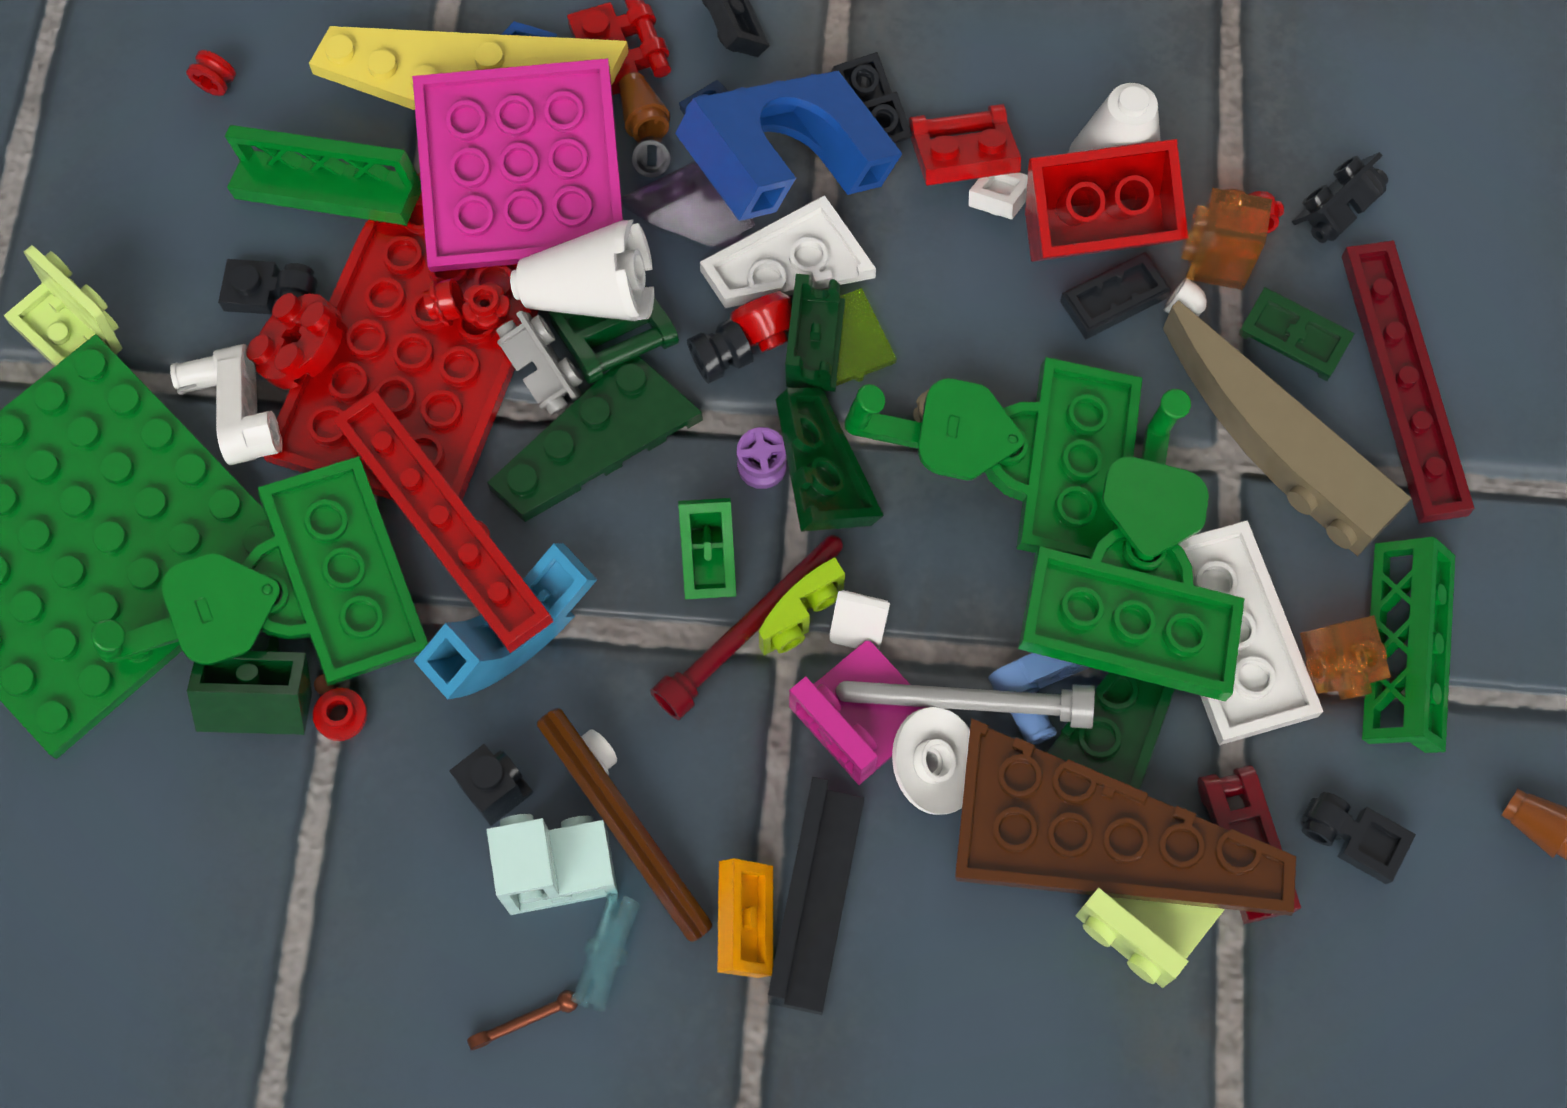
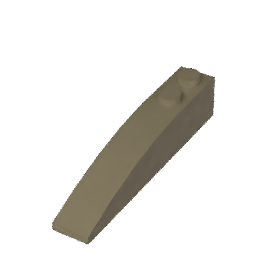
M1178 300L1171 307L1163 330L1186 373L1213 414L1245 454L1287 495L1289 503L1297 511L1314 518L1326 529L1327 535L1336 545L1351 550L1358 557L1397 517L1412 498Z

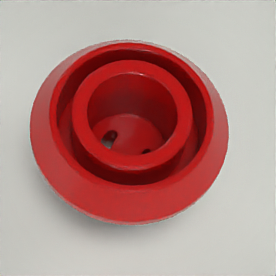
M781 291L767 294L731 312L730 318L740 325L750 347L759 345L763 353L788 342L786 332L789 331L792 299Z

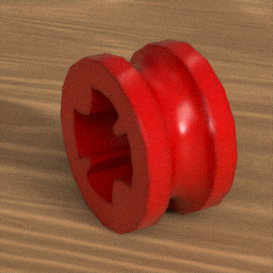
M207 50L198 51L195 57L197 64L189 65L186 71L187 76L205 92L215 96H223L228 89L226 82H233L236 77L235 69L224 58Z

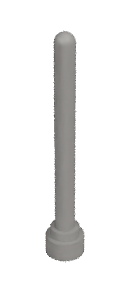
M843 681L838 684L836 695L841 701L852 703L1060 716V721L1070 722V727L1092 729L1095 686L1073 684L1072 690L1061 689V694Z

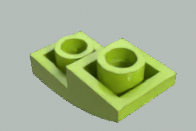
M835 557L803 577L779 600L769 613L759 630V648L764 656L774 650H777L778 653H785L797 647L805 640L804 634L809 632L810 615L807 610L812 608L814 612H818L836 602L838 592L844 590L845 572Z

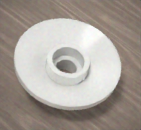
M928 707L910 714L900 725L892 749L894 774L901 791L915 807L933 815L950 814L960 810L963 805L970 729L958 715L945 708Z

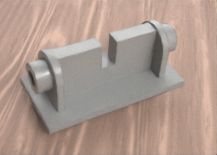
M519 311L516 315L522 324L516 326L513 320L500 326L496 330L500 337L497 343L516 371H520L532 362L535 364L537 370L522 380L539 404L540 409L546 408L550 415H553L568 405L563 398L565 395L569 394L571 399H578L583 395L578 388V385L583 380L573 363L567 357L560 360L551 347L550 343L555 341V337L540 315L532 318L530 313Z

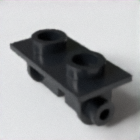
M1379 152L1362 160L1358 156H1354L1344 162L1334 171L1333 175L1337 179L1329 187L1323 185L1304 199L1302 204L1306 209L1292 223L1297 225L1308 220L1313 226L1311 229L1312 236L1318 242L1325 243L1328 240H1336L1357 219L1356 215L1347 205L1348 202L1360 214L1385 193L1388 177L1382 170L1373 167L1383 155Z

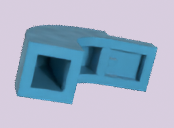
M553 543L523 579L549 612L554 621L509 653L481 615L466 621L448 622L442 626L416 657L414 662L447 700L476 693L506 677L544 648L575 617L571 610L597 579L564 543Z

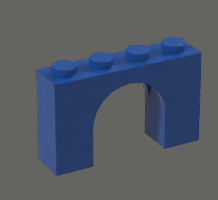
M839 71L818 75L810 74L806 77L786 81L777 80L770 84L749 88L740 87L733 91L717 94L699 95L693 98L687 105L685 115L675 133L738 221L777 212L796 180V177L768 141L764 132L781 133L808 146L825 164L847 195L882 187L902 155V152Z

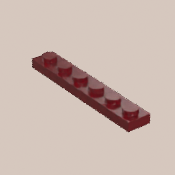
M1392 240L1346 247L1341 257L1418 523L1467 517L1475 508L1395 242Z

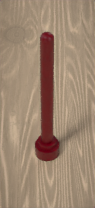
M836 535L827 536L683 674L676 672L672 677L665 675L650 689L657 703L676 720H680L695 706L693 699L699 695L697 688L761 628L775 605L796 583L842 551L843 542L841 538Z

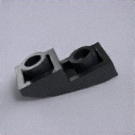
M878 52L836 65L832 68L831 72L839 71L894 143L913 136L897 91L892 92Z

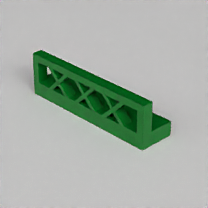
M230 125L225 134L226 140L240 160L227 186L234 199L407 226L422 191L421 180L406 151L402 149ZM251 146H255L262 151H255ZM339 159H343L344 161L348 162L349 164H346V163L342 162V161L339 160ZM382 165L392 166L396 171H391Z
M1435 537L1375 543L1362 740L1368 744L1410 742L1424 753L1446 752L1456 555ZM1413 555L1412 570L1396 584L1389 578L1391 557ZM1403 598L1410 605V616L1393 633L1386 626L1387 613ZM1400 648L1407 654V667L1391 683L1383 675L1384 662ZM1397 698L1404 705L1403 727L1380 728L1381 712Z

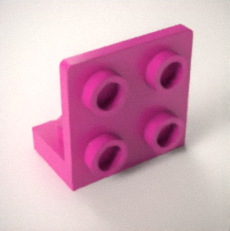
M871 641L863 642L814 684L805 676L789 690V708L858 785L892 758L894 739L902 722L913 712L928 708L843 702L837 697L836 688L843 681L911 685Z

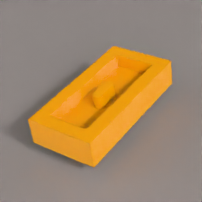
M736 858L719 861L718 973L754 978L772 976V865Z

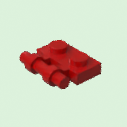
M624 0L628 11L626 14L616 16L611 2L567 15L568 25L573 38L626 41L625 37L638 34L641 45L634 49H629L628 47L629 52L612 84V95L620 93L619 81L629 73H639V70L651 67L654 77L662 78L671 72V67L667 60L670 52L665 40L658 37L654 27L656 17L651 6L645 4L644 0Z

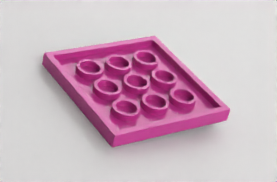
M608 58L412 76L427 265L431 272L518 264V261L522 258L624 220Z

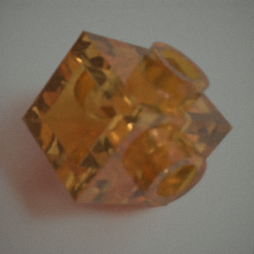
M1374 615L1300 633L1307 658V671L1313 680L1316 694L1338 691L1340 700L1355 698L1372 693L1370 683L1391 677L1386 660V649L1381 642Z

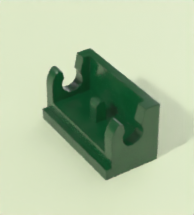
M796 274L785 361L786 387L823 388L824 391L836 392L845 298H840L841 287L834 279L829 281L828 289L820 290L812 287L813 281L810 275Z
M1264 287L1239 331V336L1247 340L1250 337L1319 373L1318 377L1325 381H1328L1355 333L1266 287Z

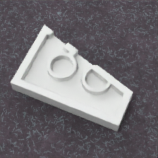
M825 195L700 261L701 273L725 308L744 305L777 291H781L788 296L793 295L796 274L810 275L813 281L812 287L816 289L828 288L831 279L843 285L873 279L876 276L875 266Z

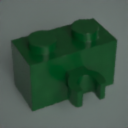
M270 637L269 646L265 651H252L251 648L246 654L213 665H201L194 662L187 695L196 732L305 735L312 697L306 653L280 652L278 638Z

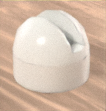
M1186 277L1172 293L1163 310L1169 314L1171 307L1179 300L1199 317L1206 309V295L1199 285Z

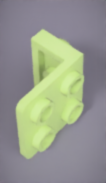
M33 245L27 248L24 254L42 283L4 315L8 323L54 366L95 334L115 354H118L123 349L114 333L119 326L105 311L108 306L104 300L87 284L80 289L69 278L72 275L70 269L52 251L44 256Z
M1098 887L1075 916L1084 923L1082 925L1084 930L1094 940L1105 947H1110L1111 945L1127 958V965L1140 978L1150 984H1155L1156 982L1164 988L1175 980L1189 962L1187 957L1225 909L1114 898Z

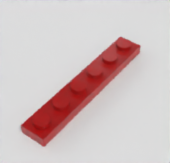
M376 390L333 418L339 430L509 653L516 650L554 622L549 612Z

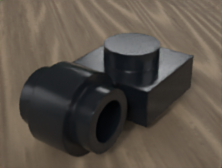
M227 259L218 303L223 311L272 314L275 299H279L287 293H293L296 297L304 294H315L318 282L314 277L313 269L304 264L289 263L285 265L284 270L280 271L275 262Z
M1321 792L1318 798H1312L1301 818L1304 823L1302 832L1313 841L1326 846H1332L1335 839H1344L1345 842L1337 857L1384 884L1393 882L1416 834L1368 807L1362 809L1354 821L1352 819L1353 816L1348 814L1351 806L1334 794Z

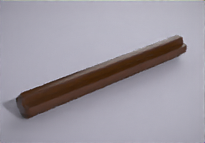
M555 708L546 713L537 721V727L687 940L694 942L700 939L712 929L711 920L562 709Z

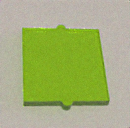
M862 288L840 296V298H845V309L836 386L854 379L857 382H861L864 380V375L895 364L897 360Z

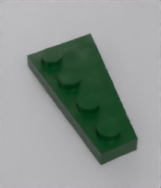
M638 356L611 368L605 373L602 379H599L487 483L490 490L526 522L579 492L583 484L603 473L607 476L623 466L622 462L646 448L650 451L667 441V436L685 426L689 429L703 421V415L694 404Z

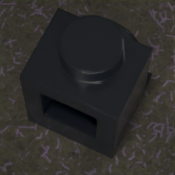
M485 744L449 770L457 784L490 826L533 794L532 789L524 781L522 774L506 753L499 751L493 755Z

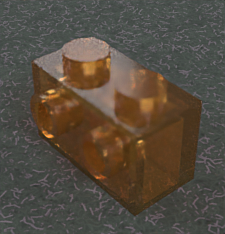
M1212 188L1206 205L1196 206L1191 230H1188L1189 238L1183 241L1181 259L1188 260L1186 277L1193 281L1243 290L1266 243L1272 199L1248 195L1238 189L1222 190Z

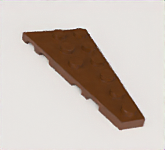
M971 718L955 874L956 881L1092 895L1099 887L1107 895L1114 898L1292 916L1294 913L1295 855L1236 830H1227L1197 817L1196 813L1179 806L1173 807L1148 796V793L1069 759L1065 761L1035 748L1034 744L1017 737L1015 739L990 729L989 725Z

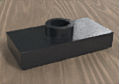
M1144 252L1063 292L1060 302L1086 340L1169 298L1172 289L1147 253Z

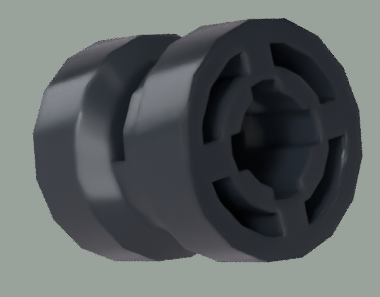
M731 318L718 324L716 334L710 333L707 335L701 332L687 339L692 359L701 376L708 384L723 377L729 365L740 369L754 362L751 347L743 330Z

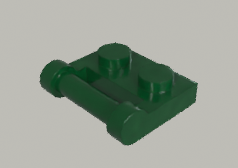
M655 297L649 319L638 321L549 311L552 326L578 363L582 375L589 384L604 377L603 372L660 346L663 349H667L679 343V337L672 321ZM647 323L651 326V329L596 354L592 351V348Z

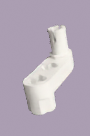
M246 344L218 349L213 352V356L183 363H173L170 366L172 383L179 395L216 386L217 439L222 456L228 465L253 461L259 457L282 452L283 448L278 422L272 410L257 413L256 370L254 363L246 356Z

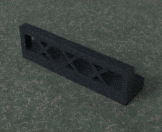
M812 777L768 991V1004L822 1015L864 797L828 790L829 780Z

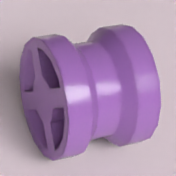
M757 427L748 430L741 436L737 444V470L740 478L747 485L756 489H767L776 486L783 479L787 471V457L783 437L777 431L768 427Z

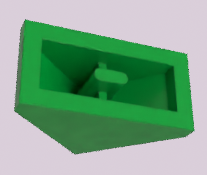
M731 498L678 501L685 599L735 597L736 579Z

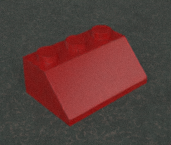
M1177 139L1030 158L1025 216L1031 262L1167 244L1188 239Z

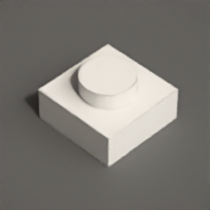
M1018 172L979 178L969 190V206L996 216L1013 219L1026 202L1028 175Z

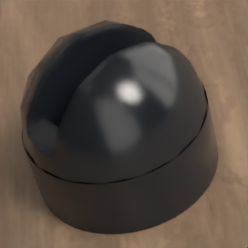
M655 136L642 138L636 143L633 149L632 163L639 174L654 178L661 176L668 169L671 152L665 141ZM648 145L657 146L656 166L648 165Z

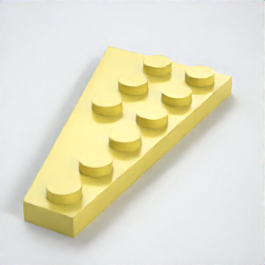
M330 26L311 58L309 65L312 73L316 76L415 110L412 76L608 58L612 86L629 51L627 41Z

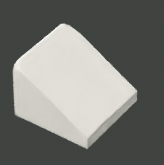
M846 590L839 591L830 630V641L834 644L854 649L865 641H871L880 650L890 603L887 600Z

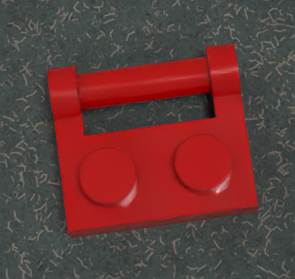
M1004 104L988 106V111L933 119H926L925 115L909 118V127L913 135L911 141L926 186L1018 173L1021 171V155L1009 127ZM982 131V132H978V133H971V134H964V135H957V136H949V135H956V134H963V133H970V132Z

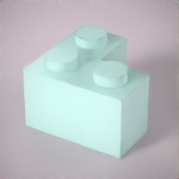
M518 814L501 819L499 827L486 829L496 896L510 915L618 894L608 831L603 820L594 821L592 816H576L563 820L561 828L548 830L543 818L534 820L531 814Z

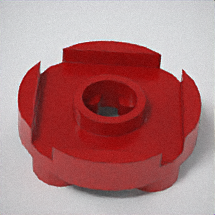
M293 293L284 294L275 302L272 316L266 322L260 334L249 343L246 356L254 363L257 373L275 387L280 389L298 387L300 385L294 381L295 379L300 378L305 373L314 378L334 357L342 340L343 330L336 325L337 317L342 318L341 313L335 306L318 294H304L296 297Z

